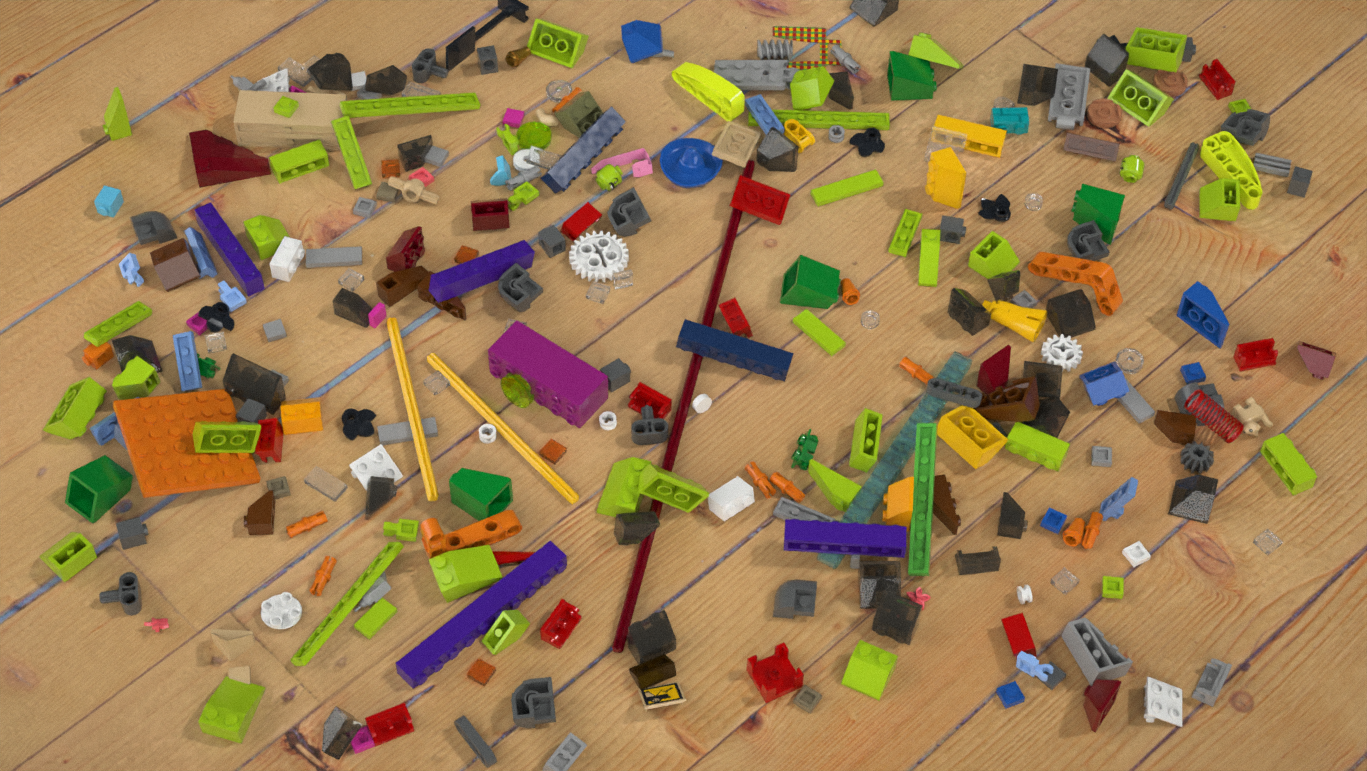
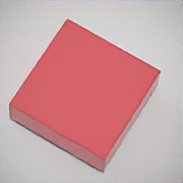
M424 167L409 175V180L419 179L424 183L425 187L434 182V176Z

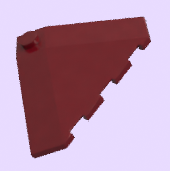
M207 129L189 132L199 188L271 175L267 158L260 157L251 150L233 144L232 141L222 136L219 137Z

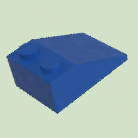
M1197 281L1183 293L1176 316L1220 349L1223 346L1230 324L1213 292Z

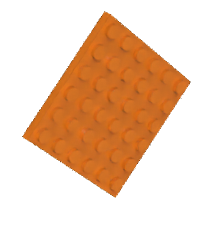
M228 388L116 400L113 402V408L143 498L260 482L261 478L252 453H195L192 435L195 422H237V413Z

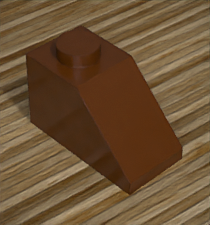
M1157 410L1154 424L1171 442L1181 445L1193 443L1196 430L1195 415Z
M273 490L266 492L248 507V514L244 516V527L248 528L249 535L274 534L276 500Z

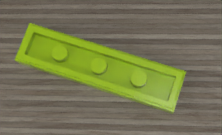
M349 115L332 120L331 124L354 190L372 185Z
M875 169L812 189L810 194L819 207L882 187L884 182Z
M137 301L84 332V339L99 347L151 316L152 309Z

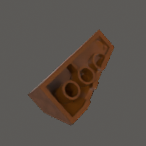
M1035 376L1012 381V385L1002 388V386L996 387L992 393L986 394L983 392L981 393L980 406L973 408L982 417L990 420L1009 422L1034 420L1039 409L1037 380Z

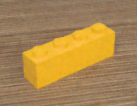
M937 115L931 142L1000 158L1007 131Z

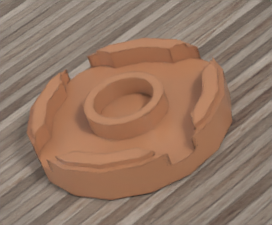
M1158 70L1153 76V85L1169 96L1174 97L1185 92L1188 78L1183 72L1181 73L1178 70L1177 72Z
M1096 99L1087 108V118L1094 126L1106 129L1112 128L1121 121L1122 109L1120 105H1116L1110 99Z

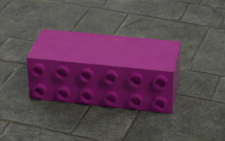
M517 320L488 349L489 370L495 378H500L508 386L516 388L524 396H529L535 400L540 406H545L554 415L561 416L570 425L581 428L608 399L607 375Z

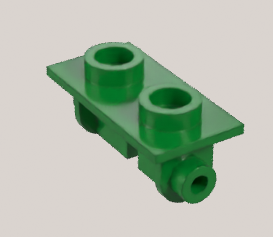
M197 353L200 375L207 379L214 378L216 374L215 368L218 370L221 368L215 365V360L208 357L204 360L199 358L200 354Z
M811 429L799 436L797 440L798 448L794 451L791 458L793 460L791 468H794L796 465H799L802 470L809 468V461L813 459V455L810 453H815L819 442L816 435H810Z

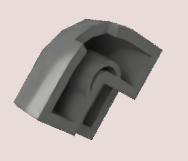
M1247 109V112H1240L1238 114L1234 112L1221 125V131L1231 133L1240 144L1244 143L1254 146L1258 140L1263 141L1270 125V114L1253 109Z
M634 187L615 197L607 212L615 231L624 237L637 234L636 229L652 221Z
M147 211L130 217L131 225L141 245L156 240L162 244L177 239L172 223L164 213Z
M1094 220L1077 225L1072 228L1068 235V248L1075 258L1096 261L1108 257L1110 253L1101 239L1102 232Z
M517 263L499 278L498 290L501 297L519 312L528 310L530 303L543 293V288L530 278V273Z
M1197 382L1190 383L1178 390L1174 397L1180 413L1192 415V412L1186 410L1184 405L1188 397L1199 389L1224 408L1222 395H1218L1214 383L1199 386ZM1200 393L1197 394V395L1190 401V403L1188 404L1187 408H1188V407L1191 405V403L1200 395ZM1197 417V426H1205V424L1202 423L1201 420H1198Z
M795 579L787 580L780 585L774 599L773 617L793 619V615L814 617L817 581Z
M551 677L525 680L512 693L511 702L515 725L523 728H535V724L556 722Z

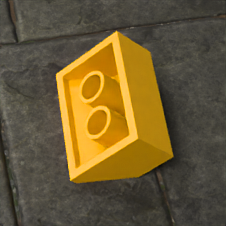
M951 147L932 152L928 162L929 169L925 191L931 196L933 201L959 209L962 204L967 173Z
M964 405L941 416L937 427V435L974 469L988 463L1008 441L1002 433L975 409Z

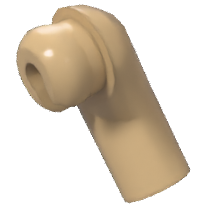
M543 108L536 110V115L541 125L555 127L559 124L558 118L553 115H546Z

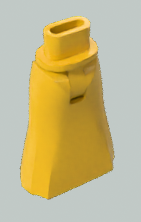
M984 300L979 311L986 314L987 318L1008 327L1031 342L1036 341L1048 314L1046 310L1022 307L1000 300L997 302L996 300L992 302Z

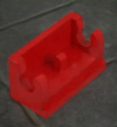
M1214 59L1209 68L1207 64H1204L1201 74H1199V78L1217 100L1232 95L1236 81L1218 59Z
M587 202L563 222L561 233L574 242L594 222L597 223L602 214Z
M736 298L718 305L732 334L737 336L745 334L748 338L753 336L750 325Z
M1269 338L1237 344L1233 357L1239 371L1276 365L1278 350H1273L1274 339Z
M641 382L638 383V386L629 396L631 399L628 403L629 408L641 414V408L648 405L653 409L654 419H665L672 411V399Z
M277 418L258 420V424L261 425V431L255 449L256 455H259L261 460L266 463L267 457H272L275 462H281L283 427Z
M562 599L541 627V640L561 649L582 619V616L578 614L580 610Z
M1023 612L1001 619L1016 660L1021 650L1037 657L1036 648Z
M405 702L365 718L366 726L375 747L414 732L412 719Z

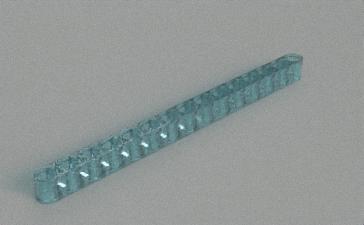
M955 351L937 378L960 384L971 367L972 359ZM926 392L839 521L840 523L857 522L867 524L883 500L884 493L888 492V486L895 482L915 452L917 423H934L947 404V400L930 396ZM819 553L817 560L836 569L846 554Z

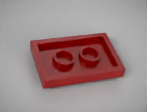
M740 175L729 206L781 225L790 194Z

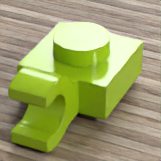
M504 124V131L497 127V136L503 140V145L509 153L514 155L518 151L517 145H519L517 137L511 134L508 124Z
M526 181L514 189V195L508 198V201L511 203L508 205V208L514 211L521 202L527 205L539 196V191Z
M399 519L398 523L384 522L383 535H396V540L416 542L419 521Z

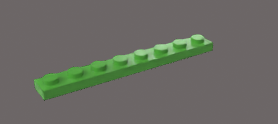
M917 423L913 511L908 566L909 576H929L937 423Z

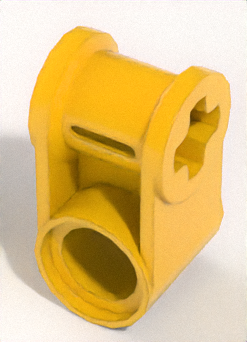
M789 119L785 122L783 139L798 153H802L807 146L815 144L813 134L806 130L797 120Z

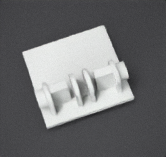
M286 68L263 78L267 85L258 90L289 92L290 78L288 77V69Z
M382 444L349 465L352 469V476L359 479L370 497H373L403 477Z
M1147 677V683L1144 686V707L1146 708L1144 718L1146 722L1152 723L1154 719L1158 718L1182 727V689Z

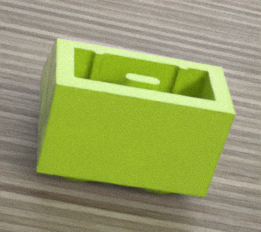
M1220 178L1199 189V218L1236 221L1240 210V180Z
M991 231L970 252L968 267L996 285H999L1020 261L1009 242Z
M136 356L126 364L125 370L113 379L112 387L120 400L148 397L159 385L160 379L154 367Z
M70 532L39 556L64 582L68 581L97 558L93 545L81 533Z

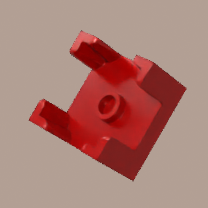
M784 642L775 646L774 655L757 662V655L747 658V672L765 703L803 687L804 674L800 668H797V672L788 659L789 650Z

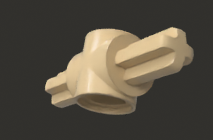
M393 176L389 178L388 185L401 190L403 197L408 202H416L423 199L436 205L439 201V196L426 191L424 183L419 179L414 178L405 182Z

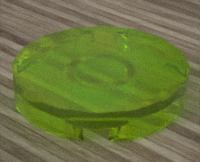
M527 122L516 133L521 149H531L538 152V150H544L551 144V130L541 122Z
M508 373L501 379L500 385L504 395L515 406L526 408L533 402L534 394L531 395L530 393L532 389L520 375Z

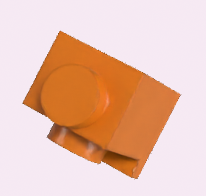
M108 342L99 347L89 344L83 350L84 356L82 360L87 366L91 365L97 370L114 357L112 347Z

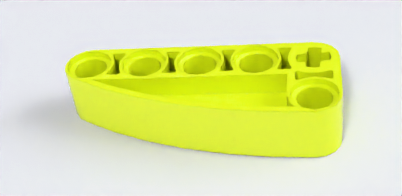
M689 62L683 63L672 71V78L677 84L727 122L733 121L744 112L745 97L743 92L718 74Z
M1227 131L1219 132L1204 139L1200 150L1201 159L1219 179L1240 180V202L1247 209H1256L1262 196L1261 183L1253 163L1240 143Z

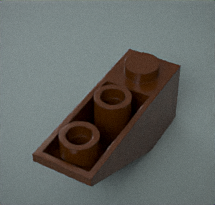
M422 265L392 272L376 282L378 297L391 307L415 291L417 285L429 272Z
M429 271L417 285L418 297L422 301L429 302L438 309L445 310L451 313L452 316L465 321L467 319L466 308L458 296L438 303L429 292L431 275L435 274Z
M945 474L937 475L934 481L933 514L953 535H957L958 527L961 526V519L959 514L956 515L955 512L956 501L950 494L952 492L951 483L947 482Z

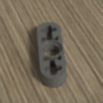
M932 378L927 383L926 392L930 396L971 408L980 406L982 394L976 389L938 378ZM950 391L957 392L958 394H951Z
M463 715L455 720L454 725L484 766L489 768L497 763L494 753L468 719Z

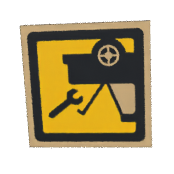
M679 682L651 686L642 690L638 689L646 712L647 709L678 703L683 705L684 701H686Z

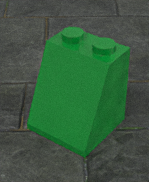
M895 51L889 52L887 79L891 101L933 99V93L937 90L936 81H933L934 68H931L930 61Z
M1082 183L1081 189L1076 190L1074 197L1075 201L1071 212H1074L1073 220L1079 225L1094 220L1102 232L1101 239L1111 245L1125 195Z
M800 255L783 275L780 303L828 309L839 298V293L837 292L841 282L839 278L840 270Z
M104 455L70 472L65 504L93 524L130 491L133 475Z
M461 468L457 473L452 474L449 479L451 503L478 521L503 512L513 502L512 480L509 477Z

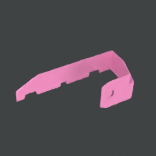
M644 148L603 159L591 168L592 174H594L597 170L602 169L608 164L614 167L616 165L622 166L638 159L639 162L632 165L633 177L652 174L653 170L648 153Z

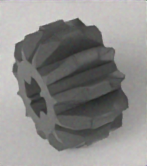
M1194 441L1192 444L1187 443L1180 454V461L1184 465V470L1190 469L1191 474L1197 471L1200 475L1203 471L1207 472L1213 465L1214 452L1210 451V445L1203 446V441L1200 444Z

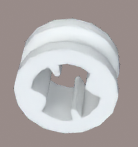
M606 411L599 416L602 429L612 430L616 427V415L613 412Z
M484 424L479 428L481 442L489 444L496 440V428L493 425Z
M1028 584L1024 585V588L1021 586L1017 587V596L1020 604H1024L1025 601L1028 603L1032 602V592Z

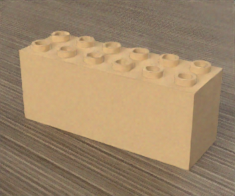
M240 90L233 121L238 146L296 148L320 139L325 150H340L331 121L344 117L339 105L340 101H347V95ZM282 96L298 101L299 107L290 118L274 113L273 107Z

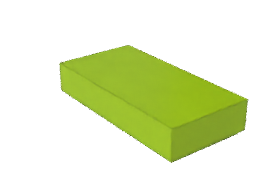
M381 598L354 624V628L370 640L397 613V608L384 598Z

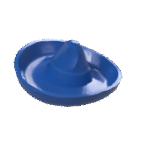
M681 138L668 143L663 148L660 155V166L664 175L673 184L683 188H696L708 184L717 176L722 167L723 160L712 155L715 146L711 143L696 138Z

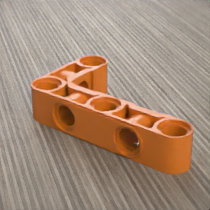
M1038 252L1028 264L1029 271L1036 276L1092 286L1098 307L1107 316L1113 315L1123 302L1114 270L1107 263Z
M506 510L445 535L436 518L426 519L422 522L420 528L424 549L429 559L447 551L492 545L518 534L522 530V525L514 510Z

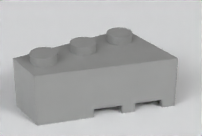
M1086 617L1068 622L1061 635L1091 686L1096 680H1112L1125 676L1133 663L1129 657L1126 659L1118 651L1119 648L1115 644L1111 645L1104 638V634Z

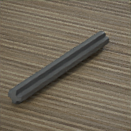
M1190 143L1166 198L1165 208L1170 210L1174 208L1200 146L1198 143Z

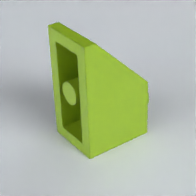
M504 610L484 636L482 642L493 655H497L520 639L530 623L519 610Z

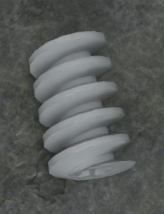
M771 39L769 44L767 40H763L761 45L760 40H757V57H760V60H764V57L770 60L771 56H773L774 60H777L778 56H780L781 60H784L785 56H787L788 60L791 61L793 41L791 39L789 44L788 40L784 39L782 44L781 40L778 39L775 44L774 40Z

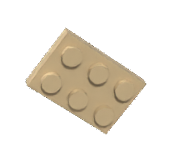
M728 121L713 149L712 155L745 168L760 139L761 133Z

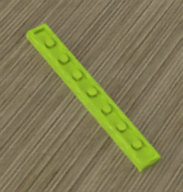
M476 93L340 101L339 106L344 117L349 115V118L475 110L480 109V102Z
M772 110L783 127L787 120L794 119L804 128L830 129L834 125H839L844 129L867 130L868 128L889 130L890 128L889 113ZM748 111V126H759L750 111Z
M388 542L291 658L290 661L295 666H306L404 548L401 542Z

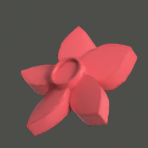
M918 587L915 593L906 592L907 596L911 599L908 607H913L917 604L919 609L924 610V602L931 598L927 594H922L921 587Z
M151 618V622H144V626H152V630H155V632H160V629L169 628L167 618Z

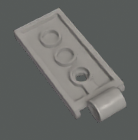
M715 60L714 73L723 77L740 90H785V88L791 90L790 83L794 74L799 69L794 67L787 68L788 60Z
M1055 64L1048 121L1057 120L1056 128L1074 130L1075 123L1083 126L1090 68Z

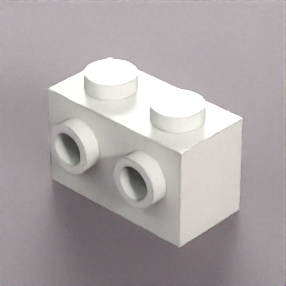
M284 236L269 263L272 278L290 282L305 254L302 241Z
M738 476L710 493L708 497L709 510L723 521H726L755 502L753 487Z

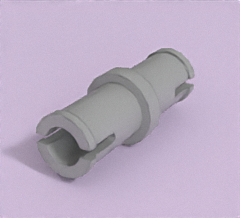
M838 44L832 47L833 50H830V53L839 60L842 66H846L852 74H856L861 66L852 59L851 54L846 53Z
M534 166L525 172H519L517 176L505 181L506 184L509 183L507 188L512 191L526 181L529 182L542 175L540 168Z

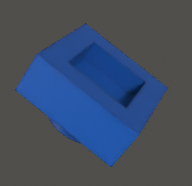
M1199 362L1181 366L1180 371L1187 385L1206 380V375Z
M1049 507L1040 526L1059 534L1067 519V515Z
M1016 681L998 687L996 690L1005 709L1020 704L1025 700Z

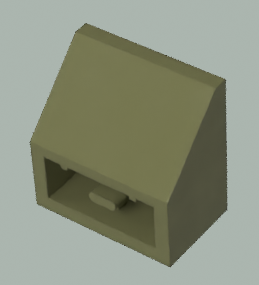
M586 91L575 95L554 114L566 130L579 138L603 112L591 93Z

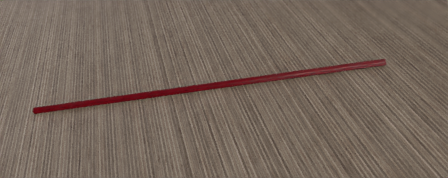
M748 161L743 169L742 176L752 179L755 161ZM733 208L701 321L702 325L709 327L712 326L743 212L736 208ZM696 353L692 354L661 467L669 472H672L703 359L702 356ZM652 499L614 637L612 651L615 653H622L624 650L662 510L663 502Z

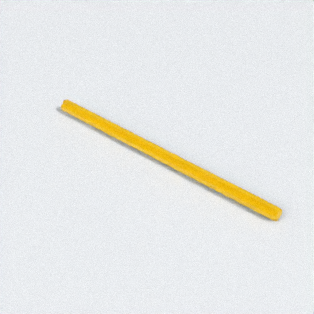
M389 317L386 324L427 499L429 501H437L439 494L398 322L395 317Z
M435 353L427 356V362L493 425L569 503L575 504L578 502L579 495Z

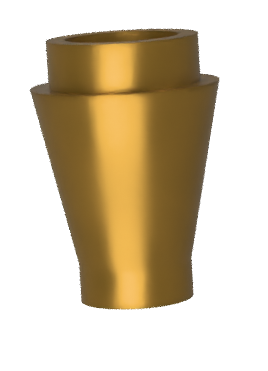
M525 46L509 51L505 57L507 64L510 67H518L531 55V50Z

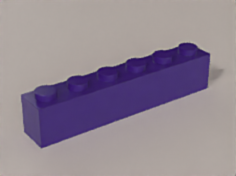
M210 202L195 209L198 225L246 295L249 297L264 290L265 287L261 273L213 204Z
M523 240L432 274L429 292L440 303L495 282L515 263L525 270L531 268L535 251Z
M785 519L783 551L905 558L907 527L860 524L857 522L840 523L838 521L822 522L818 520Z

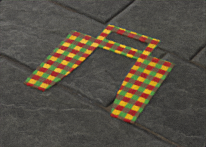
M773 26V36L820 43V61L788 62L787 68L794 67L799 70H807L824 66L826 69V65L842 66L837 58L836 61H828V43L838 44L841 47V40L826 39V28Z

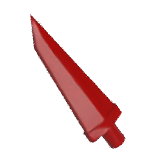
M492 551L498 565L525 561L535 553Z

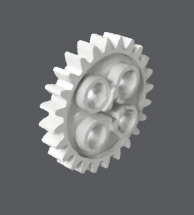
M593 231V235L590 236L589 233H586L585 238L579 236V241H574V245H571V251H569V261L572 265V270H576V275L581 274L582 279L587 276L589 282L592 278L595 279L596 283L599 279L605 282L606 278L612 281L613 275L619 277V272L624 273V268L628 267L629 250L626 249V243L622 244V238L617 240L616 234L611 237L610 232L603 235V231H600L599 234Z

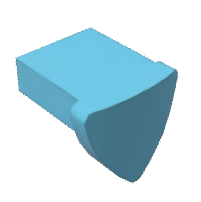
M502 155L496 157L498 171L491 177V185H507L505 181L511 179L510 165Z

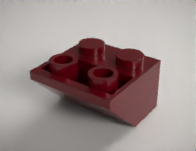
M507 198L471 201L473 231L510 228Z
M417 226L402 233L386 257L388 270L396 272L416 267L418 259L422 258L425 253L422 227Z

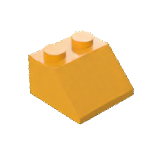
M321 397L281 402V420L284 435L323 431Z
M914 477L905 478L888 486V493L883 495V505H886V510H883L882 522H886L885 525L907 527L906 532H909L913 511Z

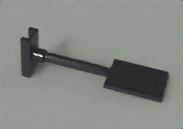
M498 0V8L502 10L501 13L476 32L475 27L472 26L446 46V69L448 71L452 70L475 51V42L505 18L513 16L523 23L529 20V17L526 16L529 6L518 0Z

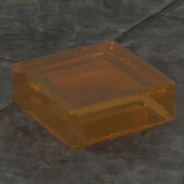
M399 159L381 160L382 178L400 177Z
M462 245L454 258V262L462 264L479 256V250Z
M550 439L539 451V454L556 465L567 452V448Z
M478 658L467 673V678L485 687L496 672V667Z

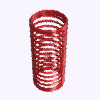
M1201 389L1193 392L1185 402L1184 408L1192 412L1195 418L1198 417V420H1201L1205 426L1208 425V428H1211V431L1221 436V439H1224L1226 443H1232L1242 433L1244 425L1218 405L1217 402L1208 397L1207 394H1204ZM1200 393V395H1199V396L1191 403V405L1187 408V406H1188V404L1190 403V401H1191L1197 394ZM1237 428L1235 433L1228 439L1232 431Z

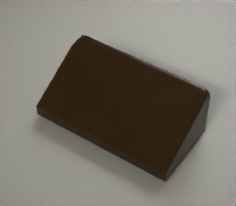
M665 654L629 669L632 678L640 690L676 676L675 663Z

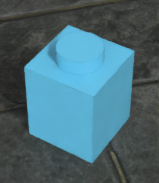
M104 185L94 202L97 213L114 218L124 200L121 190Z

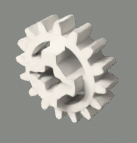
M1061 334L1058 338L1056 335H1053V339L1048 337L1047 341L1043 342L1041 350L1042 361H1047V367L1052 365L1054 371L1059 368L1060 372H1063V369L1069 372L1071 367L1076 369L1077 364L1081 363L1083 351H1081L1082 346L1076 345V339L1070 340L1071 336L1064 338V335Z

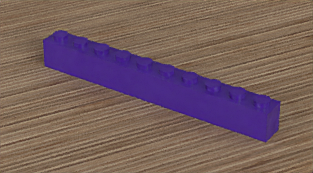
M551 541L546 543L395 663L397 673L413 689L418 685L424 684L430 675L440 671L445 663L455 659L465 647H470L481 634H486L504 610H516L521 605V602L526 598H531L536 593V590L541 586H546L556 574H561L567 566V555Z

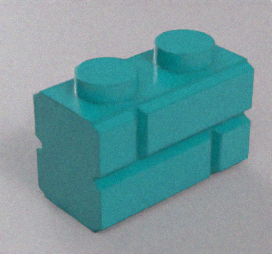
M1027 107L992 108L990 115L991 127L1019 135L1028 133L1029 115Z

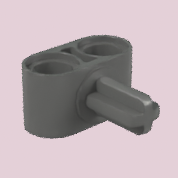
M433 49L422 50L412 63L413 80L416 83H425L432 74L441 78H447L449 73L448 69L437 66L436 53Z
M645 405V407L641 408L642 420L635 421L632 424V441L637 445L665 442L668 438V423L661 418L654 419L652 407Z
M126 572L122 574L119 578L118 590L105 591L99 594L102 604L120 601L127 615H136L142 609L141 588L135 573Z

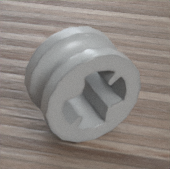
M839 125L830 127L829 140L833 143L842 142L844 140V128Z

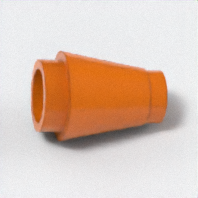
M849 278L842 279L840 282L842 300L848 305L856 304L860 299V292Z
M1075 518L1063 532V541L1068 546L1074 547L1081 543L1085 527L1083 519Z

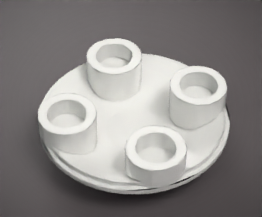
M289 592L272 596L261 604V618L263 622L274 629L290 628L302 616L300 602L292 597V594Z

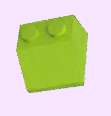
M824 66L799 70L794 74L790 83L794 110H804L823 105L834 83V79Z
M258 215L243 221L246 236L260 260L274 256L284 236L290 237L279 219Z
M859 640L850 658L841 684L879 701L896 668L898 656Z

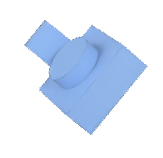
M129 253L119 263L123 278L128 279L129 284L132 285L135 281L137 286L140 287L144 282L142 276L137 273L140 266L136 255Z
M224 280L218 283L220 287L218 291L221 294L220 300L229 307L230 312L247 303L246 298L237 287L231 289Z
M1021 650L1017 656L1016 667L1032 677L1036 675L1040 680L1046 682L1048 675L1043 672L1053 673L1054 668L1050 664L1040 665L1039 660L1032 654H1027Z

